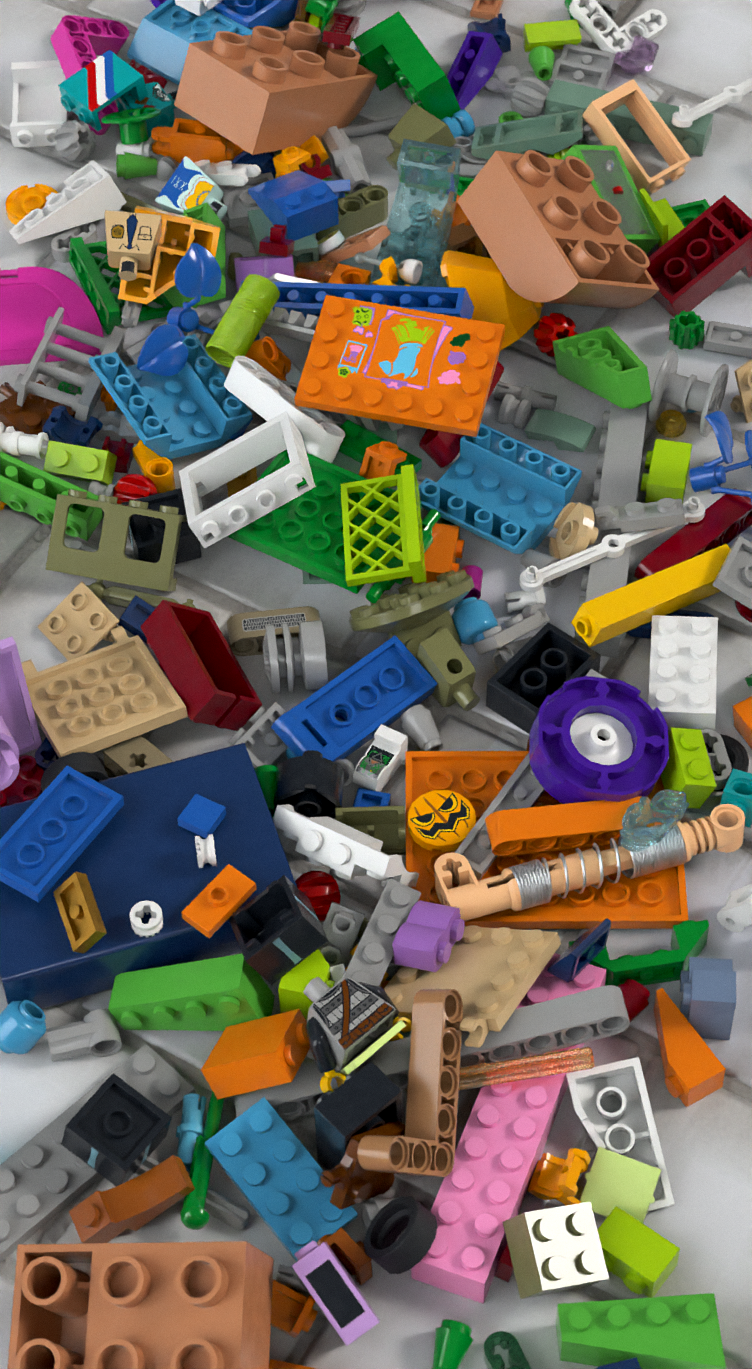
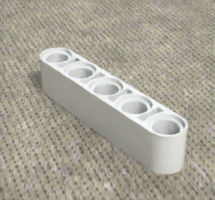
M236 356L224 382V387L266 421L287 411L302 434L306 452L332 463L345 437V432L317 409L296 406L294 401L296 393L257 362L245 356Z

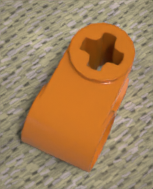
M266 336L254 341L245 357L257 362L277 379L287 381L286 374L289 373L292 366L290 359L277 347L272 338Z

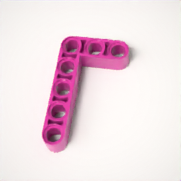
M74 15L63 16L50 39L66 79L97 58L96 55L101 56L108 50L117 55L129 37V30L123 23L116 20ZM115 101L98 112L102 129L96 131L89 125V129L94 131L95 135H104L111 126V124L102 123L101 118L118 111Z

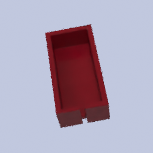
M162 600L140 626L147 638L148 646L154 651L160 662V668L166 673L173 688L185 704L188 718L198 724L215 725L220 729L225 728L238 731L263 705L210 612Z

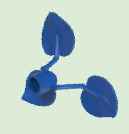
M191 243L188 251L179 261L174 275V282L178 291L183 296L194 297V299L184 302L183 307H173L167 315L168 324L158 326L151 332L140 351L137 362L138 370L162 376H172L179 373L184 368L188 359V349L182 343L185 340L183 332L200 330L213 335L215 331L200 325L197 312L191 309L192 306L200 302L201 295L205 297L214 296L220 288L222 278L220 266L215 257L206 248L197 243ZM258 333V335L256 336V338H255L254 341L260 339L259 333Z
M722 411L711 412L704 418L714 430L722 456L711 462L704 463L703 466L690 468L689 475L692 488L695 493L711 489L712 494L723 493L751 498L752 502V491L721 487V484L726 483V472L750 465L752 469V430L745 432V446L749 459L726 467L718 465L722 462L726 464L733 462L732 449L734 443L727 415Z

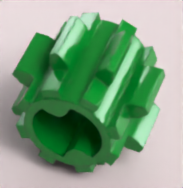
M681 311L679 315H675L674 319H670L669 340H672V343L677 345L678 349H693L694 346H698L699 341L703 342L705 321L701 320L700 315L697 316L694 311Z

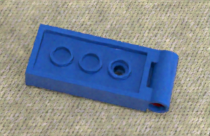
M394 635L297 706L280 716L272 724L271 728L296 757L302 756L305 751L315 750L320 752L323 758L334 762L338 759H345L375 737L374 733L381 724L387 727L401 718L406 710L420 704L431 696L438 683L398 637ZM335 717L341 718L343 722L338 721Z

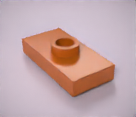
M228 864L181 912L182 919L210 938L256 891V883Z

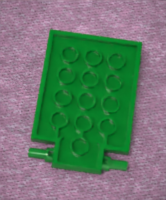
M287 449L275 457L257 481L290 463ZM307 453L316 487L226 537L358 594L365 584L348 587L346 582L341 484L367 480V478ZM304 477L302 478L303 481L297 484L298 488L307 484ZM387 487L380 493L389 498L396 490ZM364 492L350 493L349 499L358 503L366 494ZM373 499L365 508L375 512L383 503ZM390 508L382 517L391 522L399 512ZM431 509L422 520L424 553L433 543L432 528L441 517L440 513L435 509ZM359 513L351 523L359 527L368 518ZM375 523L366 532L376 537L385 527ZM392 532L384 542L393 546L401 536ZM360 537L352 547L361 551L369 541ZM376 547L368 556L378 561L386 551ZM394 556L385 566L388 568L402 567L403 561ZM362 561L353 570V573H365L371 566ZM406 577L375 582L367 592L366 599L371 603H376L385 590H390L395 582L401 585Z

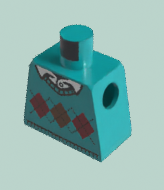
M156 82L145 84L148 96L141 101L128 92L116 99L118 111L146 107L161 110L160 115L146 119L149 138L151 137L152 128L157 126H173L175 120L174 109L178 108L174 106L177 91L166 94L159 83Z

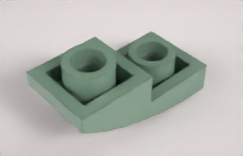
M537 408L524 432L528 439L554 442L558 450L584 453L596 428L594 425L579 418Z

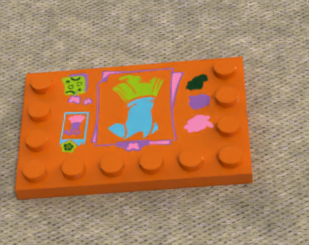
M326 295L295 394V405L477 437L504 339L505 325Z

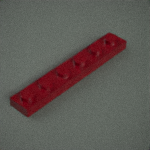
M334 13L323 31L322 42L328 43L329 48L344 50V46H350L359 28L360 17Z

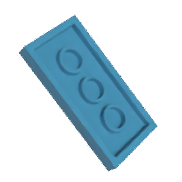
M265 1097L205 1142L207 1150L296 1262L298 1259L294 1254L313 1240L317 1243L326 1234L332 1235L358 1217V1213L352 1206L340 1210L330 1203L335 1185L325 1187L322 1184L321 1176H323V1169Z

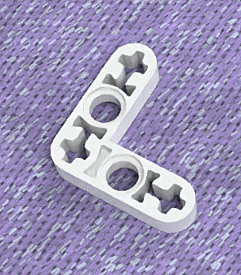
M572 0L569 7L571 15L574 19H577V22L602 51L617 54V60L626 57L658 37L667 24L665 14L657 9L648 10L619 28L596 0ZM649 22L654 23L647 29ZM593 23H602L606 30H597ZM629 31H637L641 35V39L633 38Z

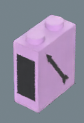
M313 1240L294 1254L298 1261L292 1265V1268L346 1346L380 1322L379 1317L326 1242L318 1246L316 1241Z

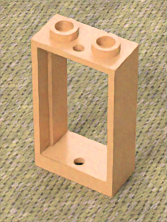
M634 79L592 101L583 113V118L603 146H617L629 173L634 175L633 182L638 192L639 189L645 188L647 192L650 191L653 194L661 189L668 179H671L673 182L685 174L684 168L691 158ZM624 104L669 165L668 168L651 178L606 117V114Z

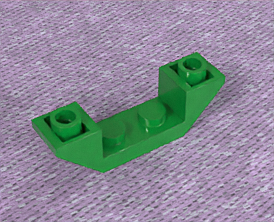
M687 920L673 925L670 942L672 950L670 951L661 949L651 954L639 956L624 955L610 960L607 947L605 946V949L589 964L606 969L605 986L612 985L618 987L619 984H624L626 979L635 980L643 986L680 980L681 970L687 971L689 957H698L706 946L709 931L708 920ZM569 941V942H568V948H569L575 941Z

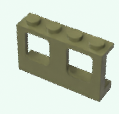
M68 489V495L57 494L45 570L167 592L176 590L177 578H173L181 525L182 522H187V515L178 514L179 508L160 505L159 511L147 509V502L129 500V505L118 504V497L99 494L98 500L87 498V492ZM72 504L97 507L104 511L100 544L96 552L69 548L65 545L64 538L68 513ZM135 514L160 518L165 521L166 526L161 557L157 563L130 559L125 554L130 518Z

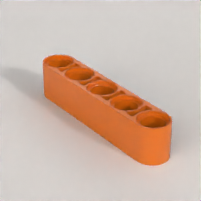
M635 797L621 802L597 800L508 809L491 813L485 819L492 853L498 856L574 849L577 847H593L594 842L598 846L610 845L611 838L618 844L621 835L655 826L649 802L645 797Z

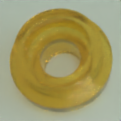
M666 410L661 413L656 421V430L664 437H679L686 431V420L681 412Z

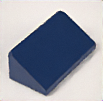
M606 918L581 935L548 967L547 971L567 983L572 981L605 949L611 920Z

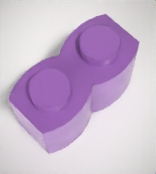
M292 254L288 257L267 255L234 258L236 293L240 288L241 281H244L249 274H257L265 278H269L275 273L294 277Z
M421 900L416 902L409 913L407 922L399 928L392 944L394 963L431 972L438 971L443 963L448 962L451 948L456 941L461 940L464 934L465 922L461 919L460 908Z

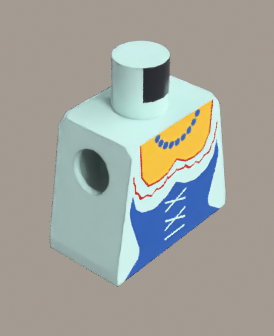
M186 156L155 199L165 211L182 215L186 209L204 203L210 205L220 220L223 219L227 212V206L219 202L224 192Z

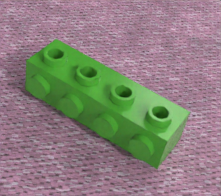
M0 451V501L8 504L13 510L25 512L36 517L43 524L52 525L57 494L68 495V489L85 491L87 492V498L98 500V495ZM72 504L69 508L65 533L71 537H79L88 541L103 518L102 509Z

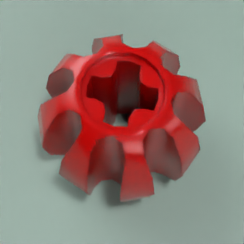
M551 313L549 316H543L538 321L539 327L534 329L533 337L538 338L535 345L542 353L555 357L552 341L577 335L578 333L574 331L576 324L570 317H566L563 313Z
M128 474L119 479L114 488L113 496L118 497V504H122L129 500L158 493L156 485L148 477L142 474Z
M312 870L302 874L295 880L297 888L310 899L320 923L325 921L332 901L338 904L341 903L340 889L332 875L323 871Z

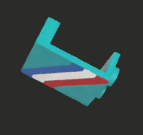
M111 50L106 51L58 85L62 96L60 101L63 107L69 112L73 111L81 121L89 124L96 131L102 129L98 112L126 92L139 101L148 96L143 75Z

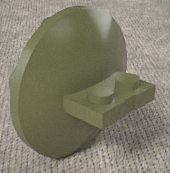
M451 570L436 576L437 581L427 584L426 582L405 584L397 588L399 594L387 595V593H384L376 603L370 602V606L363 605L350 610V626L353 631L387 633L389 639L396 635L416 659L420 642L445 628L449 630L458 645L462 646L449 610L459 603L474 587L472 577L466 574L465 570L457 572Z

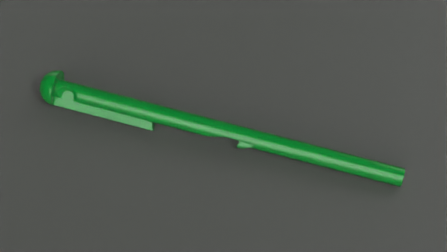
M213 1091L208 1106L203 1137L201 1135L196 1137L189 1173L195 1190L185 1196L183 1209L180 1214L182 1223L191 1230L202 1229L210 1219V1215L204 1210L214 1157L205 1147V1142L219 1132L225 1098L217 1100Z

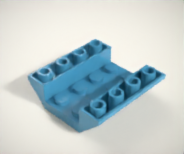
M167 0L142 19L127 52V57L179 85L190 43L214 40L218 31H229L246 36L252 35L253 29L247 28L213 9L198 16L176 5L175 0Z
M196 334L185 336V340L182 341L188 349V359L184 368L172 376H162L138 370L137 364L126 366L117 352L89 358L88 363L143 444L159 456L169 460L218 448L252 419L253 414L246 404L224 387L226 376L216 362L207 354L205 347Z
M480 423L477 437L464 435L460 439V457L437 483L425 478L419 485L421 508L427 511L435 509L442 518L514 554H523L529 548L535 550L554 528L553 526L559 513L570 503L581 478L582 471Z

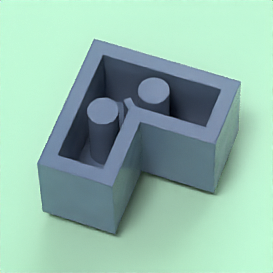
M689 957L687 971L681 970L680 992H682L680 1011L702 1039L730 1040L736 1008V971H733V959Z

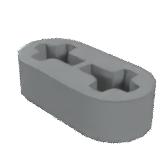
M90 222L61 232L51 241L53 258L60 263L69 262L70 238L82 237L85 244L97 242L96 225Z
M702 729L704 742L709 747H712V753H708L710 764L715 766L718 774H721V776H715L713 772L717 785L714 790H720L725 788L732 771L731 763L721 735L712 729Z

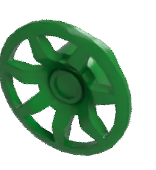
M339 0L308 1L305 11L322 19L321 35H323V31L330 21Z
M152 107L127 109L110 113L101 118V122L105 124H119L122 144H137L149 140L146 119L160 115L161 110Z

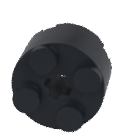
M315 750L305 751L302 756L280 762L276 769L274 810L276 811L277 805L289 804L293 806L294 812L307 818L328 816L336 820V808H342L343 768L333 761L323 758V755Z

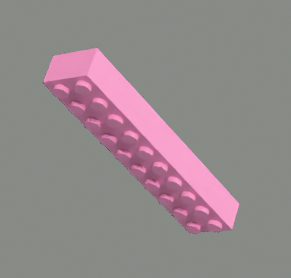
M554 953L516 1009L605 986L606 969L588 964L572 981L567 983L547 971L548 967L561 956ZM584 1043L497 1065L488 1069L456 1147L453 1169L448 1176L444 1177L430 1211L437 1221L436 1237L423 1259L411 1268L412 1279L484 1304L499 1260L507 1245L503 1222L519 1214L538 1160H540L567 1090L568 1080L566 1073L574 1072Z

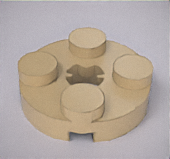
M571 502L561 510L553 526L558 529L556 539L550 537L549 540L550 556L563 560L586 550L588 545L595 543L598 536V528L594 527L592 507L577 502V504Z

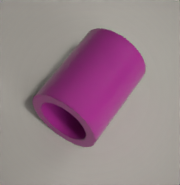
M467 565L462 570H465L466 574L471 575L474 587L463 600L470 597H476L478 600L481 596L483 570L475 565Z

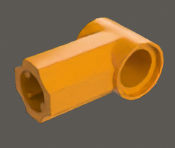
M139 440L138 444L132 448V453L142 474L156 485L158 494L175 490L173 463L169 459L159 456Z

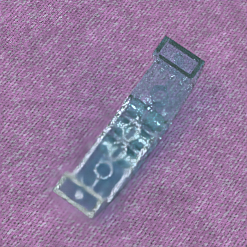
M409 139L403 140L397 160L399 185L387 223V228L391 234L382 241L377 259L385 260L392 256L395 264L398 265L406 259L418 260L423 264V271L417 284L402 280L397 271L398 281L395 285L405 286L409 284L410 286L436 287L441 270L440 264L447 249L455 211L460 173V148ZM378 265L374 266L369 285H372V282L382 277Z

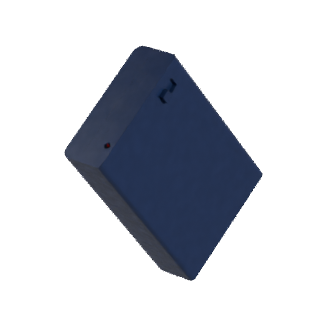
M245 743L98 781V783L124 797V806L40 902H36L0 881V978L7 1004L12 1001L23 1002L24 1000H29L43 1009L113 989L115 976L121 973L242 953L229 919L208 938L183 920L181 912L228 864L256 883V891L239 908L247 905L267 889L269 884L274 880H278L283 875L296 886ZM195 794L226 807V816L213 832L216 866L206 863L203 868L198 867L195 836L199 835L178 826L177 818ZM37 798L0 808V839ZM74 872L87 875L107 932L85 953L73 952L53 893ZM146 900L157 903L162 909L163 916L162 930L160 929V932L158 934L155 933L153 937L149 935L148 938L135 934L130 921L131 908L136 903ZM144 913V917L141 918L143 924L149 923L150 918H152L150 913Z

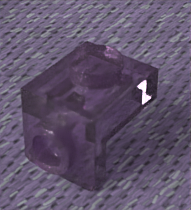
M636 35L631 49L616 52L613 62L622 66L621 70L628 74L636 75L638 72L649 71L652 69L659 45L641 35Z

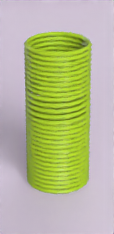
M257 274L246 276L206 345V352L214 361L231 368L236 356H245L263 323L267 320L280 297V291L273 282Z

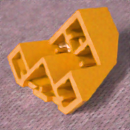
M136 206L134 213L161 215V237L151 268L149 270H137L135 280L126 281L121 279L118 299L148 304L175 285L174 275L176 267L188 251L191 243L203 246L216 257L221 227L187 216Z
M452 250L444 252L440 264L442 277L445 279L448 287L466 288L474 305L472 319L505 325V335L501 350L519 340L540 319L544 303L527 300L514 292L492 258Z

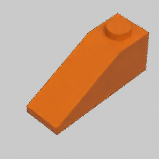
M664 989L656 990L653 1010L665 1085L674 1098L679 1097L687 1108L722 1088L726 1069Z

